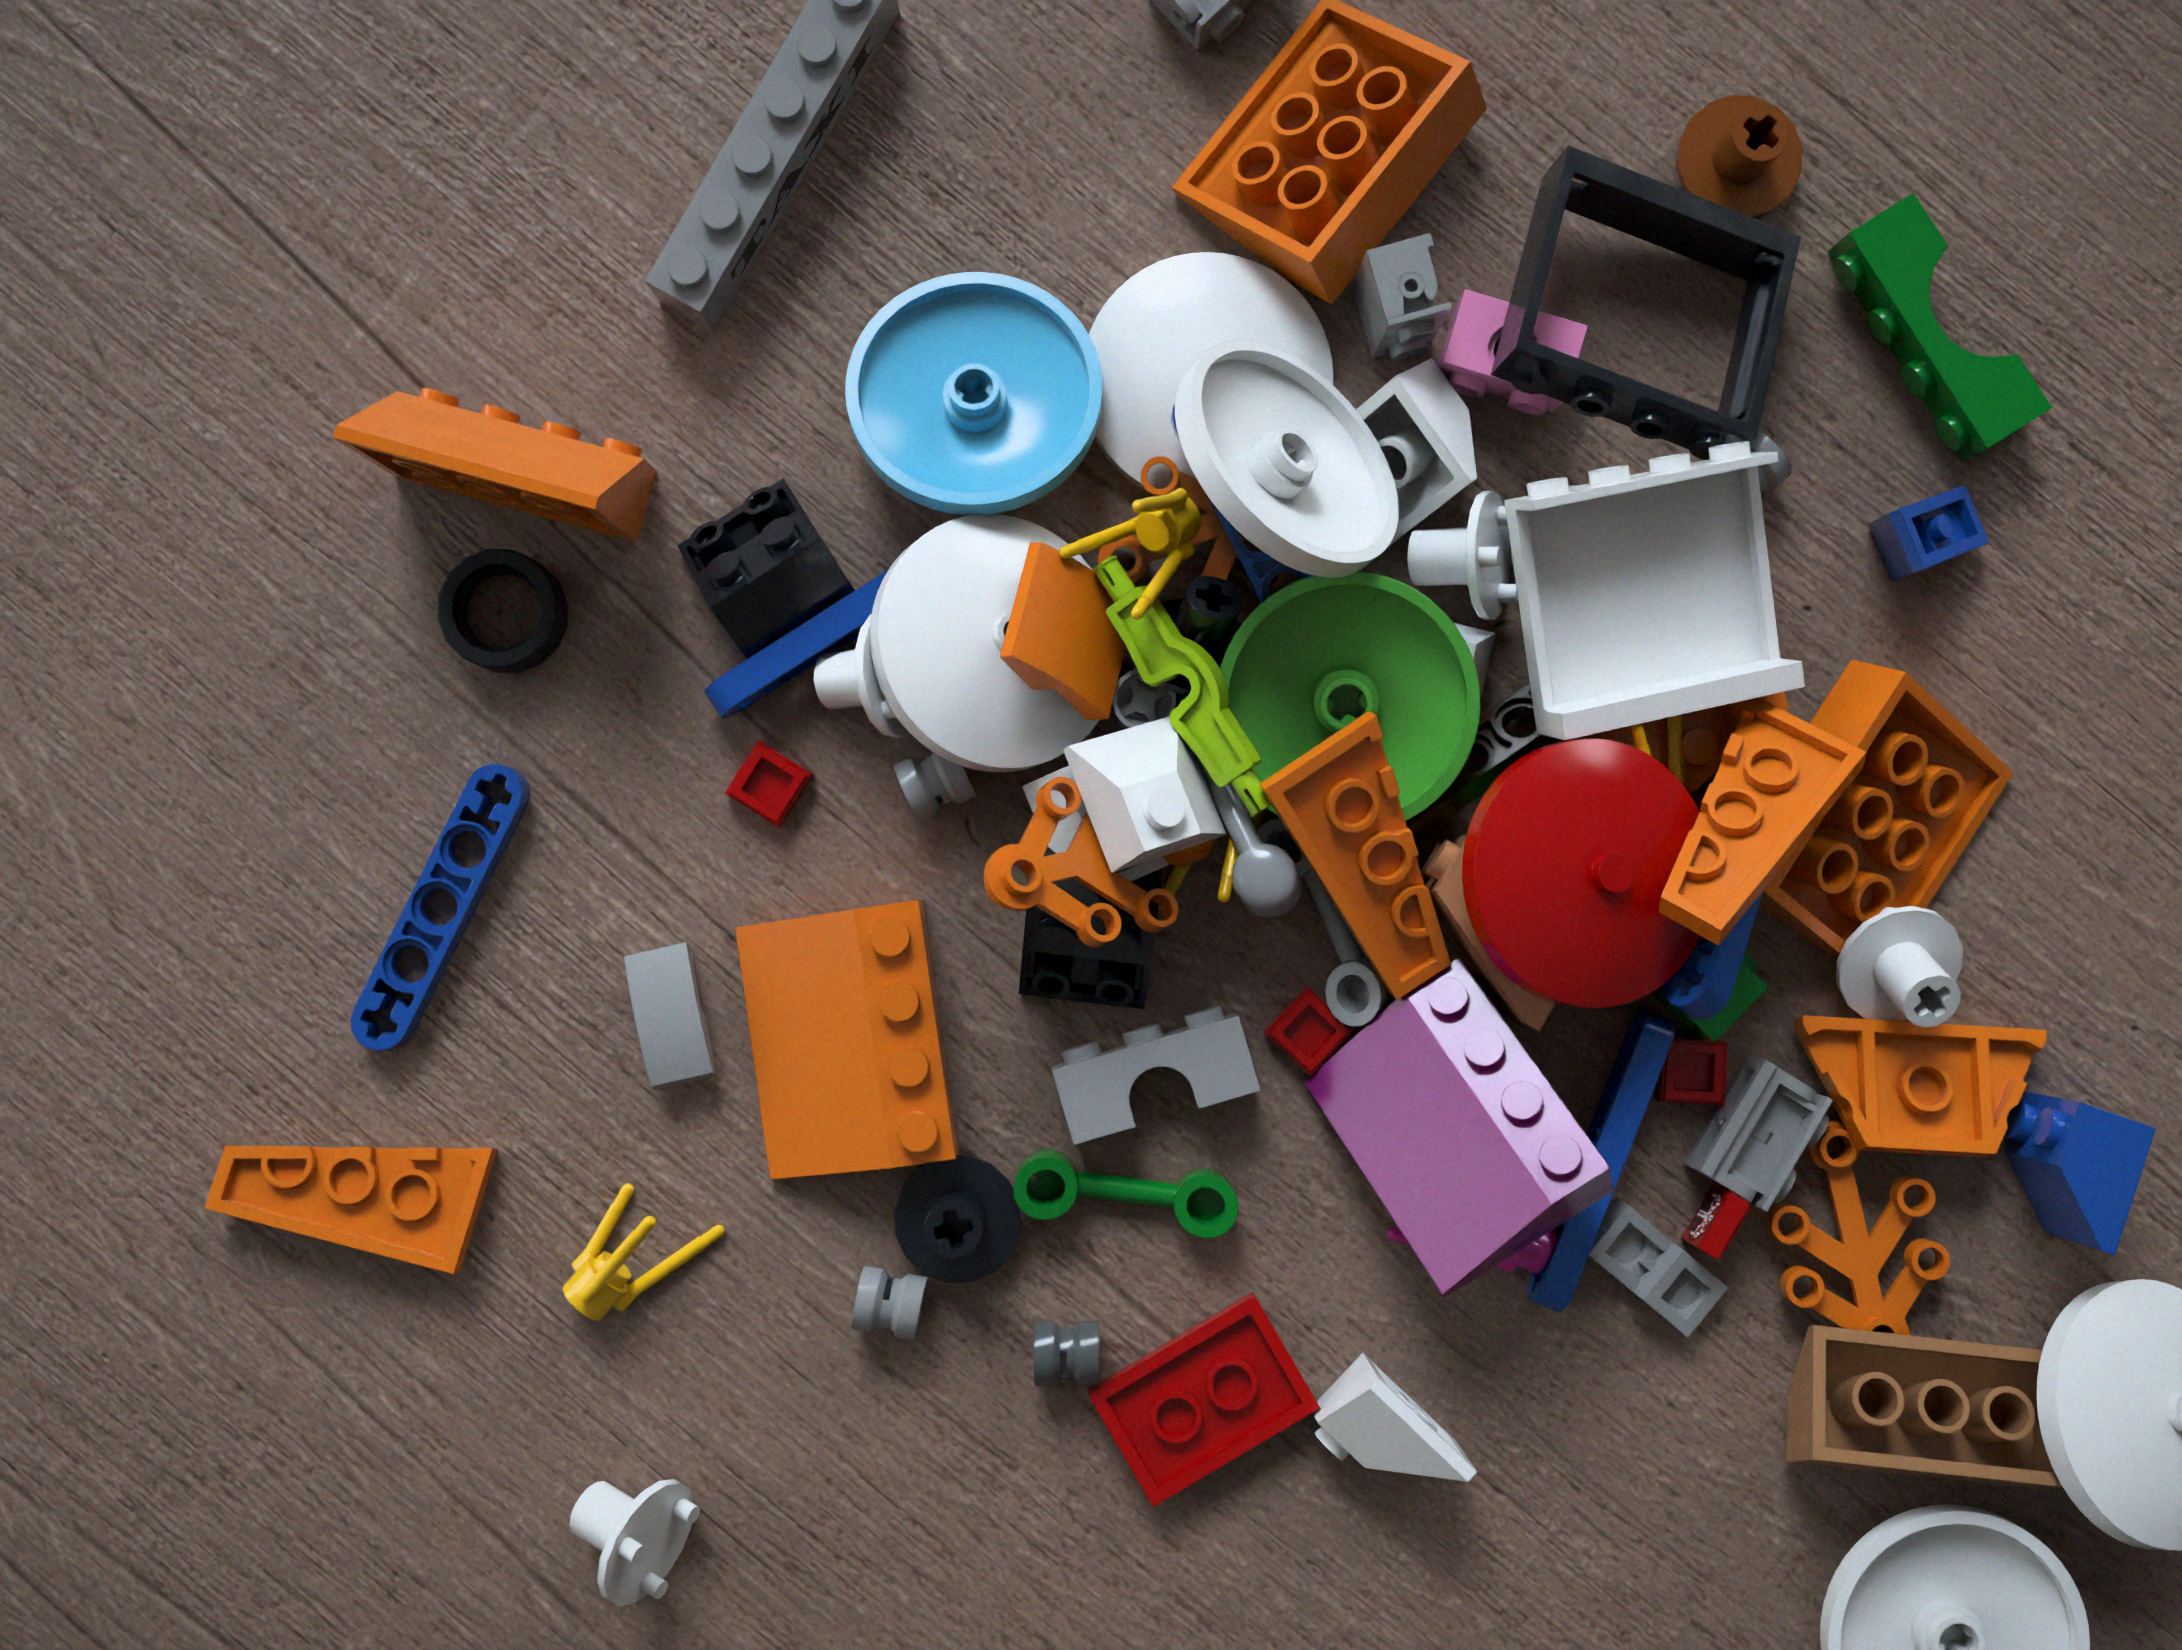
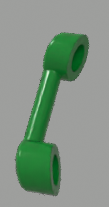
M1045 1149L1038 1150L1023 1160L1018 1167L1013 1185L1014 1199L1020 1210L1029 1217L1039 1220L1055 1219L1065 1214L1074 1204L1076 1197L1171 1208L1174 1209L1180 1225L1190 1234L1200 1238H1215L1226 1233L1234 1225L1238 1215L1237 1195L1231 1182L1221 1173L1211 1169H1195L1186 1173L1176 1184L1080 1172L1077 1170L1072 1159L1063 1152Z

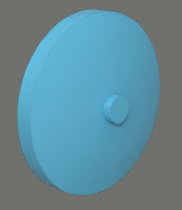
M964 272L949 274L922 282L904 291L878 311L861 333L852 351L846 375L845 397L850 425L858 448L869 466L889 487L907 499L933 510L959 515H988L1014 510L1038 500L1057 488L1079 466L1089 451L1099 426L1102 409V375L1097 352L1089 334L1072 311L1047 291L1015 277L987 272Z

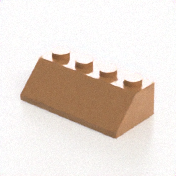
M1811 1325L1808 1327L1787 1395L1786 1463L2039 1491L2063 1490L2064 1488L2060 1484L2047 1455L2038 1419L2036 1398L2037 1375L2042 1350Z

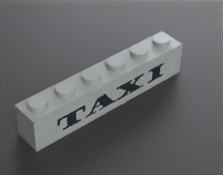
M808 0L645 279V282L659 302L714 332L899 15L898 0Z

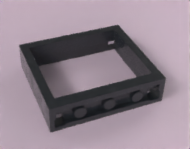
M1568 145L1542 177L1491 375L1511 382L1521 392L1537 395L1543 394L1567 403L1582 415L1604 417L1628 426L1633 433L1643 438L1662 439L1689 449L1690 453L1699 459H1710L1709 447L1744 441L1751 443L1757 438L1801 237ZM1575 178L1583 182L1581 184L1576 181H1573L1572 179ZM1564 210L1748 281L1718 411L1531 341Z

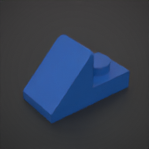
M1966 485L1899 508L1873 521L1869 525L1886 569L1893 581L1990 543Z

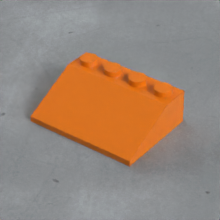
M1321 0L1171 188L1175 195L1282 277L1326 302L1333 304L1358 272L1366 251L1379 246L1487 110V106L1471 61L1339 0Z
M422 388L419 397L396 391L338 423L335 427L333 434L335 440L394 477L637 543L657 472L644 458H641L642 449L627 442L605 438L603 447L579 441L581 432L558 423L544 421L542 430L520 425L519 415L499 407L483 405L481 413L458 408L460 401L458 398L429 388Z
M1853 659L1850 660L1810 724L1866 751L1863 769L1764 889L1759 904L1760 909L1836 959H1838L1849 936L1864 921L1876 916L1884 908L1906 906L1927 908L2014 774L1907 672Z
M913 900L735 927L770 1180L890 1169L956 1159L960 1152L924 900Z

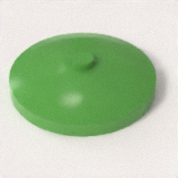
M1358 571L1352 575L1337 578L1312 575L1281 588L1258 605L1244 620L1234 634L1220 667L1228 689L1229 709L1261 757V763L1253 768L1261 782L1363 714L1371 711L1378 717L1384 737L1381 738L1388 765L1393 768L1400 791L1398 798L1406 821L1425 810L1450 787L1468 759L1475 741L1480 716V687L1474 660L1465 639L1447 614L1430 598L1417 589L1385 575ZM1272 806L1268 808L1269 810L1277 814Z

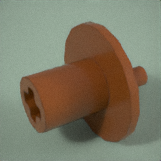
M1730 95L1709 102L1687 122L1677 143L1676 170L1684 191L1755 219L1771 213L1791 195L1802 173L1803 148L1795 125L1777 106L1756 96Z

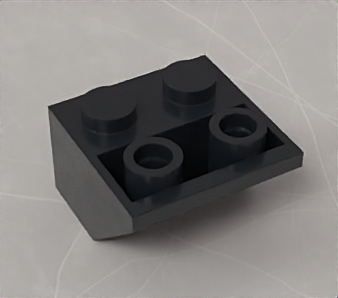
M784 478L770 487L754 491L746 498L742 505L717 521H710L699 526L691 534L690 538L677 545L710 609L746 659L855 591Z
M1045 852L1044 856H1049L1056 853ZM1162 868L1131 882L1146 892L1160 888ZM1075 879L1053 883L1087 907L1096 903H1106L1114 907L1121 918V931L1114 940L1101 947H1090L1079 939L1075 930L1037 906L1027 909L1018 994L1144 1009L1156 932L1143 930L1137 925L1134 916ZM1149 901V911L1158 920L1159 905L1154 901ZM1092 915V928L1096 933L1105 935V923L1100 917Z

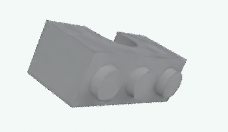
M1221 1005L1185 1015L1187 1027L1162 1034L1160 1024L1156 1023L1123 1033L1125 1045L1101 1051L1098 1041L1061 1051L1064 1062L1053 1065L1052 1073L1073 1145L1136 1127L1129 1103L1130 1090L1140 1074L1154 1067H1170L1182 1073L1189 1081L1198 1109L1261 1091L1239 1015L1232 1013L1224 1016Z

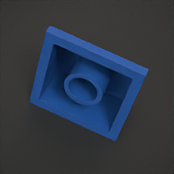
M2024 1091L2021 1102H2019L2018 1106L2011 1109L2007 1118L2008 1128L2006 1135L2009 1139L2005 1153L2044 1231L2115 1256L2156 1128L2081 1102Z

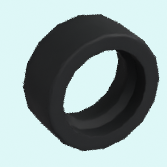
M486 549L465 557L447 574L438 594L437 619L446 642L463 659L493 672L520 673L542 664L558 649L567 629L568 603L560 582L542 564L511 549ZM496 575H514L525 580L535 590L540 603V619L534 633L523 643L511 648H493L483 644L472 633L467 621V604L474 589L485 579Z

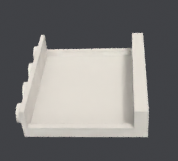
M1749 441L1717 445L1708 448L1709 460L1691 463L1689 453L1649 459L1650 471L1630 475L1629 465L1601 468L1588 472V484L1569 487L1567 477L1540 480L1527 484L1528 496L1504 500L1538 734L1569 740L1805 687L1802 661L1780 658L1758 475V466L1779 462L1777 452H1751Z

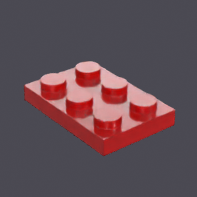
M1254 1292L1249 1293L1100 1381L1099 1386H1092L1088 1389L1091 1401L1153 1507L1320 1409L1316 1398Z

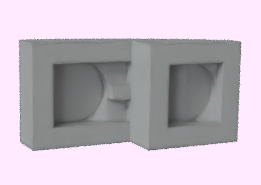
M684 942L624 956L635 1024L651 1088L659 1090L715 1077L716 1071L708 1019L701 1009L693 952L689 945Z
M1617 1198L1605 1213L1589 1257L1682 1334L1689 1337L1728 1287L1621 1199Z

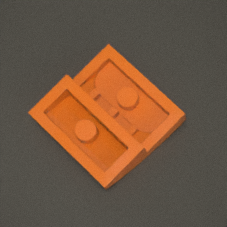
M1042 542L1030 543L1000 658L1032 690L1056 689L1085 720L1109 719L1126 645L1106 614L1107 608L1114 604L1097 575L1093 573V570L1072 557L1068 559L1062 558L1059 550Z

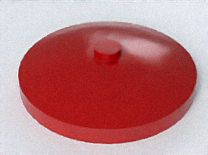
M1578 739L1544 746L1518 759L1495 779L1478 804L1469 825L1462 859V883L1466 909L1480 944L1497 968L1513 983L1526 992L1555 1004L1583 1008H1605L1627 1004L1648 995L1667 982L1683 966L1701 936L1659 913L1660 898L1688 832L1693 829L1699 815L1697 805L1679 779L1666 766L1640 749L1605 739Z

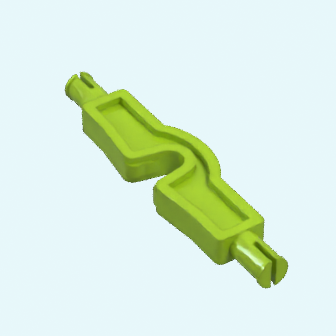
M1116 555L1102 561V565H1097L1093 569V573L1097 575L1114 604L1107 608L1106 614L1124 641L1142 680L1151 687L1162 686L1166 681L1175 679L1180 674L1189 679L1191 684L1190 694L1180 702L1178 707L1172 709L1170 713L1171 725L1200 759L1216 786L1223 787L1231 784L1249 811L1250 817L1253 818L1260 814L1266 808L1272 806L1259 786L1261 781L1253 768L1261 763V757L1229 709L1228 689L1219 666L1203 647L1181 635L1158 598L1141 619H1134L1131 616V611L1147 586L1135 587L1119 563Z

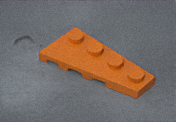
M1368 711L1261 782L1259 786L1385 987L1398 1000L1451 965L1429 888L1424 885L1416 856L1418 851L1413 834L1407 828L1398 798L1400 791L1393 768L1388 765L1381 738L1384 737L1376 714Z

